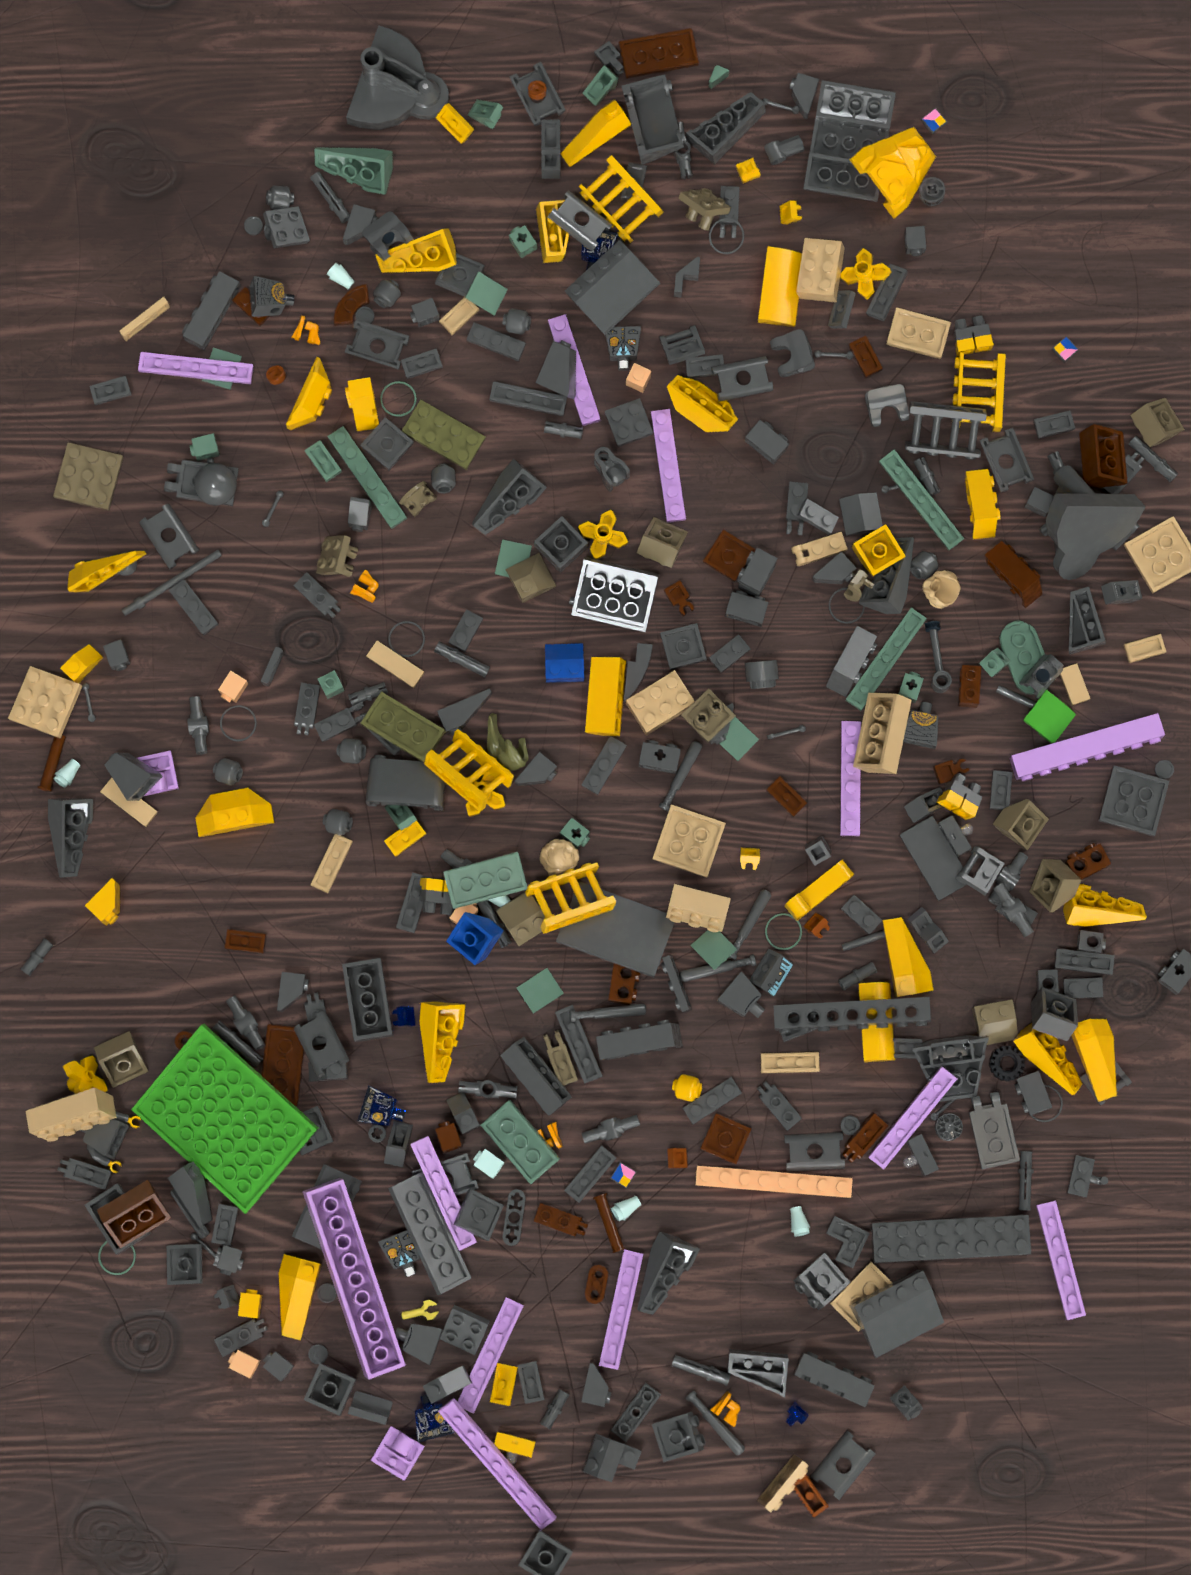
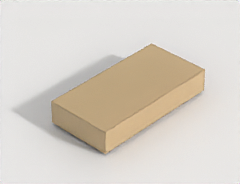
M464 297L439 320V323L453 336L479 311V308Z
M1161 634L1123 645L1129 663L1166 653Z
M1077 663L1063 668L1060 676L1071 705L1074 706L1090 700Z

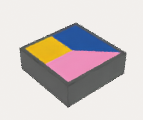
M936 108L921 119V122L932 135L947 124V120Z
M1067 336L1052 348L1063 363L1079 351Z
M620 1162L610 1179L627 1189L637 1172Z

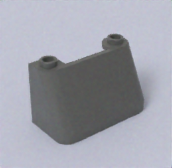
M663 74L623 85L622 90L642 165L684 148L683 144L687 142L684 132L680 133L671 100L670 91H673L671 80H666V76Z
M374 755V758L370 759L365 802L367 806L377 807L380 802L382 806L399 805L424 807V809H428L429 805V808H434V811H444L446 783L425 766L422 761L386 759V756Z

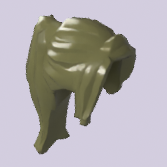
M491 713L488 718V754L493 756L498 763L511 772L524 767L529 759L525 738L519 739V748L517 749L510 740L506 739L504 741L498 731L497 714Z

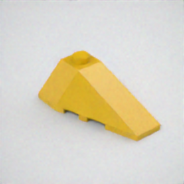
M612 100L599 109L560 153L569 167L631 125L616 100Z
M449 228L441 229L410 241L408 244H402L389 249L388 253L391 256L385 261L378 255H375L382 273L441 271L457 265L455 244Z
M132 551L88 562L81 561L75 564V568L69 572L67 589L69 592H89L146 555L145 551Z
M1085 884L1079 885L1075 897L1066 902L1063 908L1066 923L1073 926L1086 927L1145 920L1147 917L1143 904L1123 897L1113 898L1105 891L1101 893L1090 890L1091 886Z
M902 917L882 920L895 997L933 991L930 970Z
M421 1002L419 1022L428 1083L445 1082L452 1062L450 1056L453 1047H456L458 1043L456 1037L459 1029L462 1030L465 1004Z
M1032 1023L1020 1031L1014 1039V1043L1022 1054L1071 1095H1075L1082 1086V1082L1073 1063L1068 1062L1065 1056V1046H1061L1058 1039L1054 1036L1032 1029Z
M283 1255L279 1270L282 1336L301 1340L322 1264Z

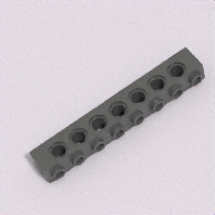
M930 997L773 1005L775 1030H779V1033L782 1034L791 1033V1030L799 1029V1032H810L812 1028H818V1031H830L831 1027H837L838 1030H849L850 1026H857V1029H869V1025H876L877 1028H888V1024H896V1027H908V1023H915L916 1026H927V1022H931ZM908 1008L916 1009L917 1013L914 1017L906 1016L905 1012ZM888 1009H895L897 1011L895 1018L890 1019L886 1016ZM869 1010H875L878 1013L875 1019L870 1020L866 1017ZM856 1011L858 1013L857 1019L854 1021L847 1018L848 1012ZM830 1012L838 1013L836 1021L831 1022L828 1020L827 1017ZM811 1013H817L819 1019L817 1022L811 1023L808 1020V1016ZM790 1015H799V1021L796 1024L790 1023Z

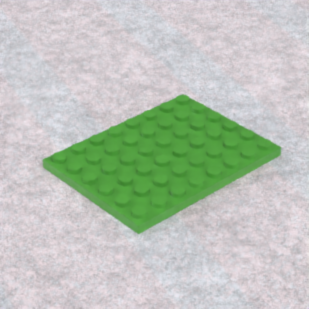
M202 1024L131 1109L189 1163L194 1162L200 1169L201 1174L245 1214L249 1212L319 1129L205 1024Z

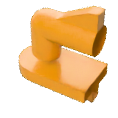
M301 315L299 324L291 337L297 341L301 337L305 316ZM307 321L304 328L310 330L307 342L320 345L318 324Z
M364 570L359 581L369 587L365 590L354 584L350 594L360 596L369 602H374L376 597L373 594L377 590L379 583L371 577L367 570Z
M556 1122L547 1126L552 1136L550 1139L546 1140L542 1130H537L550 1147H553L554 1143L558 1149L563 1147L558 1135Z
M727 1391L710 1410L719 1415L725 1406L728 1407L730 1410L723 1420L735 1427L740 1405L730 1399L731 1393Z

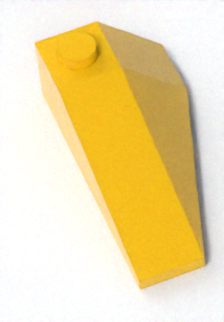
M1087 1019L1078 1022V1027L1071 1036L1098 1102L1117 1096L1114 1036L1107 1019Z

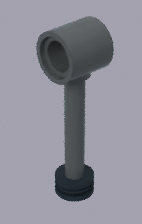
M930 621L925 623V628H927L925 631L930 632L936 670L931 680V687L937 693H944L949 689L952 678L948 672L943 671L937 631L941 630V627H939L940 622ZM943 678L946 681V685L940 686L936 680Z

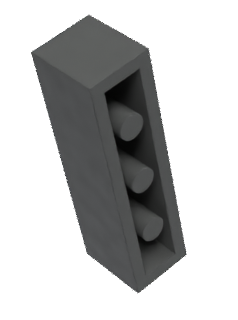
M220 271L217 276L214 275L211 279L210 289L208 292L205 291L201 297L202 303L199 308L196 307L194 309L190 324L187 323L182 331L186 342L203 351L207 348L232 304V299L241 288L239 281Z
M525 1037L516 1041L500 1055L548 1116L559 1110L572 1098Z

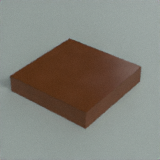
M723 530L704 558L703 563L735 582L741 569L746 566L751 551L755 552V549Z
M716 1113L701 1146V1150L736 1165L751 1128Z

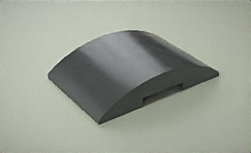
M822 80L803 190L874 202L878 201V187L867 173L860 174L849 159L861 148L888 138L895 92Z

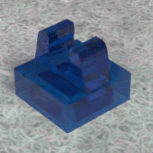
M400 1006L392 1011V1014H397L398 1021H394L393 1025L401 1027L415 1026L414 1007Z
M794 1402L787 1410L791 1415L785 1422L792 1426L798 1421L802 1425L809 1414Z

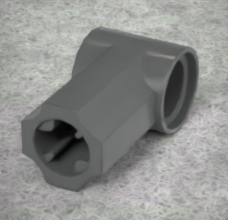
M797 135L781 142L779 140L770 142L764 146L771 165H776L786 160L787 157L803 152L804 146L801 137Z

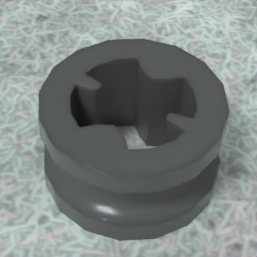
M374 1125L369 1129V1138L376 1143L382 1142L386 1138V1130L381 1125ZM379 1128V1131H383V1134L380 1135V1139L372 1137V1134L375 1132L374 1129Z

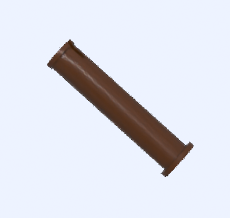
M62 735L61 738L54 736L40 786H37L38 789L52 792L51 786L66 736Z
M607 1193L594 1197L593 1200L595 1199L613 1253L625 1248L606 1198Z

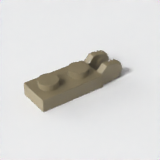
M559 1030L554 1031V1035L559 1046L552 1048L549 1036L546 1034L543 1037L554 1073L561 1084L565 1086L578 1081L566 1045L563 1044Z

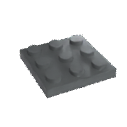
M1114 765L1098 821L1154 837L1170 781Z

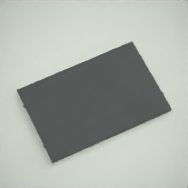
M579 881L578 884L586 901L589 903L596 902L597 897L591 885ZM602 890L604 896H614L616 904L613 910L560 928L556 939L557 943L654 978L675 922L666 918L667 913ZM573 894L569 908L575 909L580 904L575 894Z

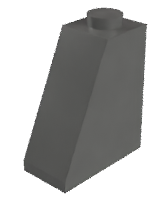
M563 340L560 343L553 341L536 383L563 396L575 399L576 350L570 348L572 344Z
M116 752L104 764L127 801H139L163 777L161 773L129 753Z

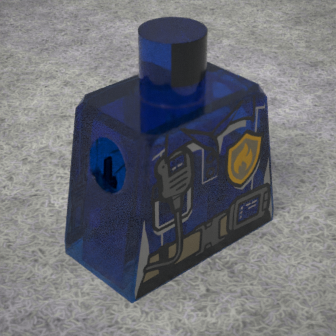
M604 230L597 238L598 245L593 251H590L582 244L581 260L588 262L586 270L618 242V233Z
M368 1086L358 1122L390 1126L392 1119L403 1122L406 1111L396 1108L397 1099L372 1086Z
M427 1395L421 1396L423 1408L415 1410L418 1443L455 1433L454 1429L438 1412L444 1406L443 1403L434 1405V1403L431 1404Z

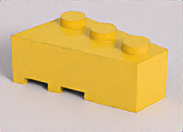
M565 200L539 202L536 208L543 263L562 262L565 256L569 234L548 218L553 209L558 210Z
M370 377L348 381V387H345L349 408L353 409L357 432L375 429L379 422Z
M989 469L966 471V494L971 511L970 522H973L972 538L995 537L997 520L1000 519V510L995 506L997 494L992 490V487H994L993 476L989 475Z

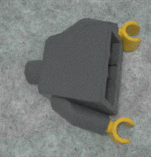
M115 1111L117 1118L111 1119L109 1123L96 1124L89 1130L80 1131L85 1133L83 1142L87 1144V1150L91 1157L104 1166H110V1170L113 1173H118V1171L112 1168V1165L117 1163L122 1166L119 1161H111V1159L114 1160L129 1127L127 1123H130L132 1128H139V1126L132 1124V1120L138 1119L141 1121L138 1116L130 1118L127 1114Z

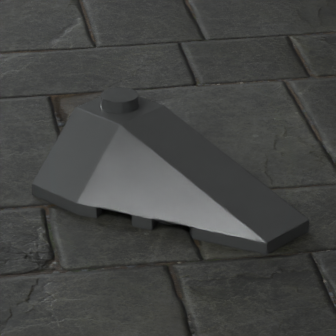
M513 459L500 474L472 525L484 535L488 534L503 524L506 518L512 514L516 515L519 513V509L527 504L531 505L547 487L524 466Z
M913 537L896 539L906 557L876 574L872 580L873 588L864 587L862 597L859 600L860 605L884 614H901L907 598L914 544Z
M91 798L48 799V821L58 873L61 878L78 875L83 857L84 841L87 842L88 835H86L87 829L93 820V799Z
M659 1231L650 1251L637 1310L653 1315L668 1297L667 1292L673 1284L677 1285L680 1282L678 1278L685 1270L688 1272L700 1248L674 1235Z

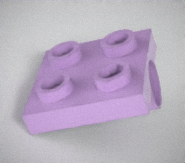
M171 750L137 758L163 776L144 796L179 789Z
M391 1426L371 1461L405 1481L425 1446Z

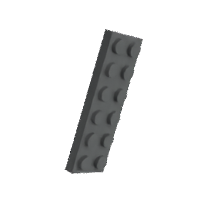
M423 1172L388 1188L436 1294L441 1295L471 1279Z

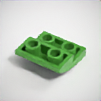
M1046 690L1023 721L1036 730L1041 737L1053 744L1076 714Z

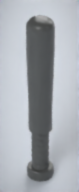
M698 741L691 743L670 785L671 788L663 803L659 804V808L667 812L670 810L669 805L676 792L679 791L702 749V744Z
M762 890L758 895L733 946L737 951L729 958L736 960V954L740 946L747 939L771 898L769 891Z
M752 954L748 958L737 961H725L715 970L710 965L682 970L680 978L682 982H687L731 971L734 968L746 965L756 966L755 956Z
M642 1003L579 1012L570 1010L569 1017L570 1021L574 1022L576 1019L583 1018L598 1019L640 1016L646 1014V1005Z
M693 1390L686 1397V1400L691 1401L703 1414L704 1419L712 1426L728 1447L736 1455H741L745 1451L743 1444L710 1409L708 1410L699 1398L696 1397L697 1393Z

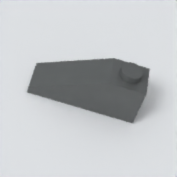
M487 689L438 710L437 713L446 734L451 733V735H454L457 729L462 731L461 729L468 724L492 696L491 690Z
M191 1162L168 1177V1180L198 1226L201 1227L212 1221L204 1177L195 1163Z

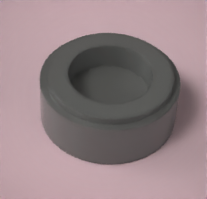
M846 1116L840 1122V1129L846 1135H854L860 1128L859 1120L854 1116Z

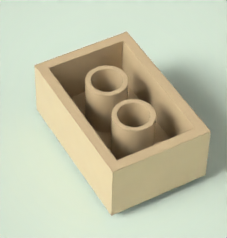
M804 239L796 290L799 299L827 302L837 301L845 250L842 241Z
M674 670L627 699L626 705L647 736L680 716L695 701Z
M674 884L666 918L675 923L685 922L695 928L701 926L711 932H722L731 898Z

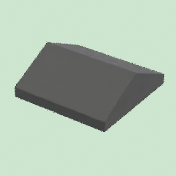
M860 493L839 499L846 536L873 532L883 526L877 493Z
M202 1244L167 1245V1285L202 1283Z

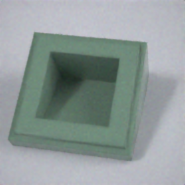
M716 65L709 79V88L712 89L729 76V70Z

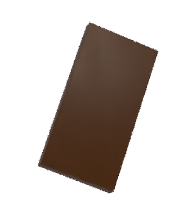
M692 28L619 41L626 79L699 65Z
M268 1024L262 1077L294 1106H298L304 1049L294 1031V1027Z

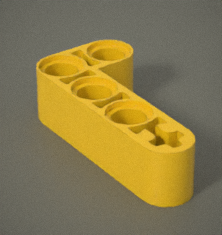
M841 860L801 893L791 898L785 904V908L798 921L855 874Z

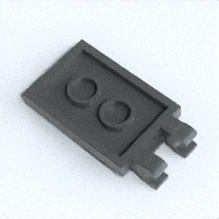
M182 460L181 465L168 463L167 473L177 474L176 483L165 481L164 491L177 492L176 498L203 502L196 494L194 480L198 471L208 465V463ZM228 467L233 471L237 480L239 469L235 467ZM234 496L223 505L233 506Z
M999 1092L989 1093L992 1104L984 1106L981 1105L980 1096L970 1097L974 1111L968 1113L981 1169L1020 1161L1007 1104L1001 1105Z

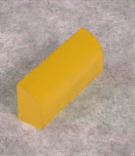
M591 657L586 733L601 736H620L626 661L620 657Z
M859 983L860 1001L891 999L890 983ZM888 1009L886 1012V1016L890 1019L893 1018L892 1009ZM869 1010L866 1017L873 1020L877 1017L878 1013L875 1010ZM888 1024V1028H877L876 1025H869V1029H862L864 1062L895 1061L893 1024Z

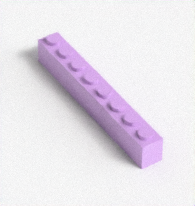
M1157 713L1012 755L1009 759L1016 780L1021 779L1023 782L1033 779L1032 775L1040 773V776L1050 774L1053 769L1058 768L1059 771L1068 769L1070 764L1076 763L1079 766L1088 763V759L1091 758L1100 760L1106 758V754L1112 752L1113 755L1125 752L1124 749L1129 747L1134 750L1143 747V743L1150 742L1151 745L1161 742L1160 738H1163L1165 733Z

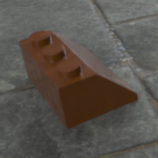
M1096 424L1079 432L1083 480L1087 485L1103 488L1128 484L1123 432Z
M149 1180L97 1209L103 1225L120 1249L171 1219L170 1214Z

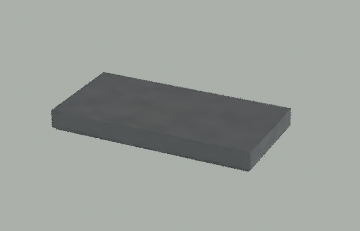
M933 816L899 835L938 901L967 885L956 879L957 874L963 870V866Z

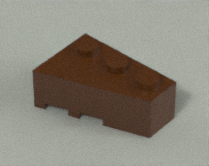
M1001 541L985 554L986 563L1001 581L1004 580L1012 588L1010 591L1013 595L1017 593L1022 598V605L1024 608H1027L1043 595L1039 580L1040 575L1036 570H1031L1023 557L1019 558L1015 554L1016 552L1011 545H1006Z

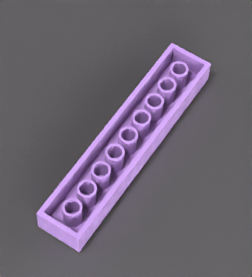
M338 1178L304 1190L303 1194L364 1376L367 1379H371L406 1366L344 1180Z

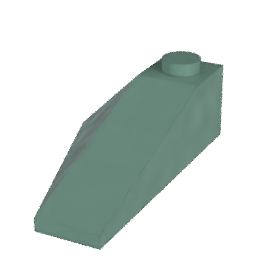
M316 147L314 149L316 167L334 176L339 175L347 179V182L361 186L367 192L386 194L393 169L392 151L376 148Z

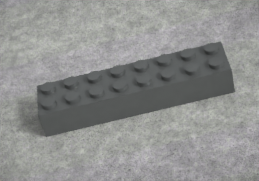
M1029 1215L870 1224L873 1263L1031 1254Z

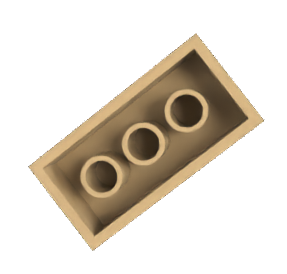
M868 693L853 767L867 773L897 774L911 699L899 694Z
M92 1088L26 1111L29 1133L48 1142L56 1141L61 1136L74 1135L79 1130H89L96 1124H107L111 1119L117 1118L113 1096L97 1088Z

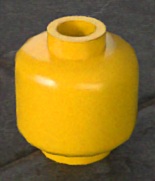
M682 1074L673 1081L672 1090L675 1091L676 1098L692 1102L700 1097L702 1083H700L697 1077Z

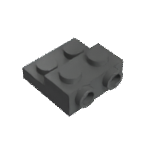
M825 1253L793 1280L796 1283L794 1285L795 1289L801 1294L804 1293L809 1298L807 1300L808 1304L818 1310L823 1308L850 1284V1281Z
M692 1411L652 1424L663 1462L704 1450L705 1438L698 1432L699 1419L696 1415H693Z

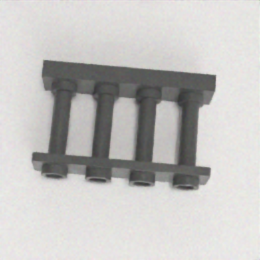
M910 401V413L915 418L911 442L905 441V450L915 454L927 452V454L933 456L938 455V453L946 454L947 457L952 458L965 456L966 459L970 460L981 457L980 449L975 448L979 423L981 421L986 422V409ZM924 415H930L934 418L930 444L919 442L922 417ZM943 417H948L952 420L949 446L938 445L940 424ZM962 419H967L971 422L968 448L957 447L959 425Z

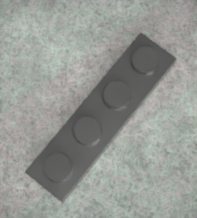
M493 381L489 401L563 416L567 397Z
M570 1005L556 1011L555 1014L583 1082L586 1084L602 1077V1074L579 1019H576L574 1022L570 1021L569 1011L575 1010L574 1006Z

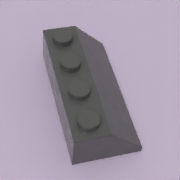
M324 1164L314 1187L341 1178L344 1180L352 1204L362 1181ZM306 1203L292 1237L322 1250Z

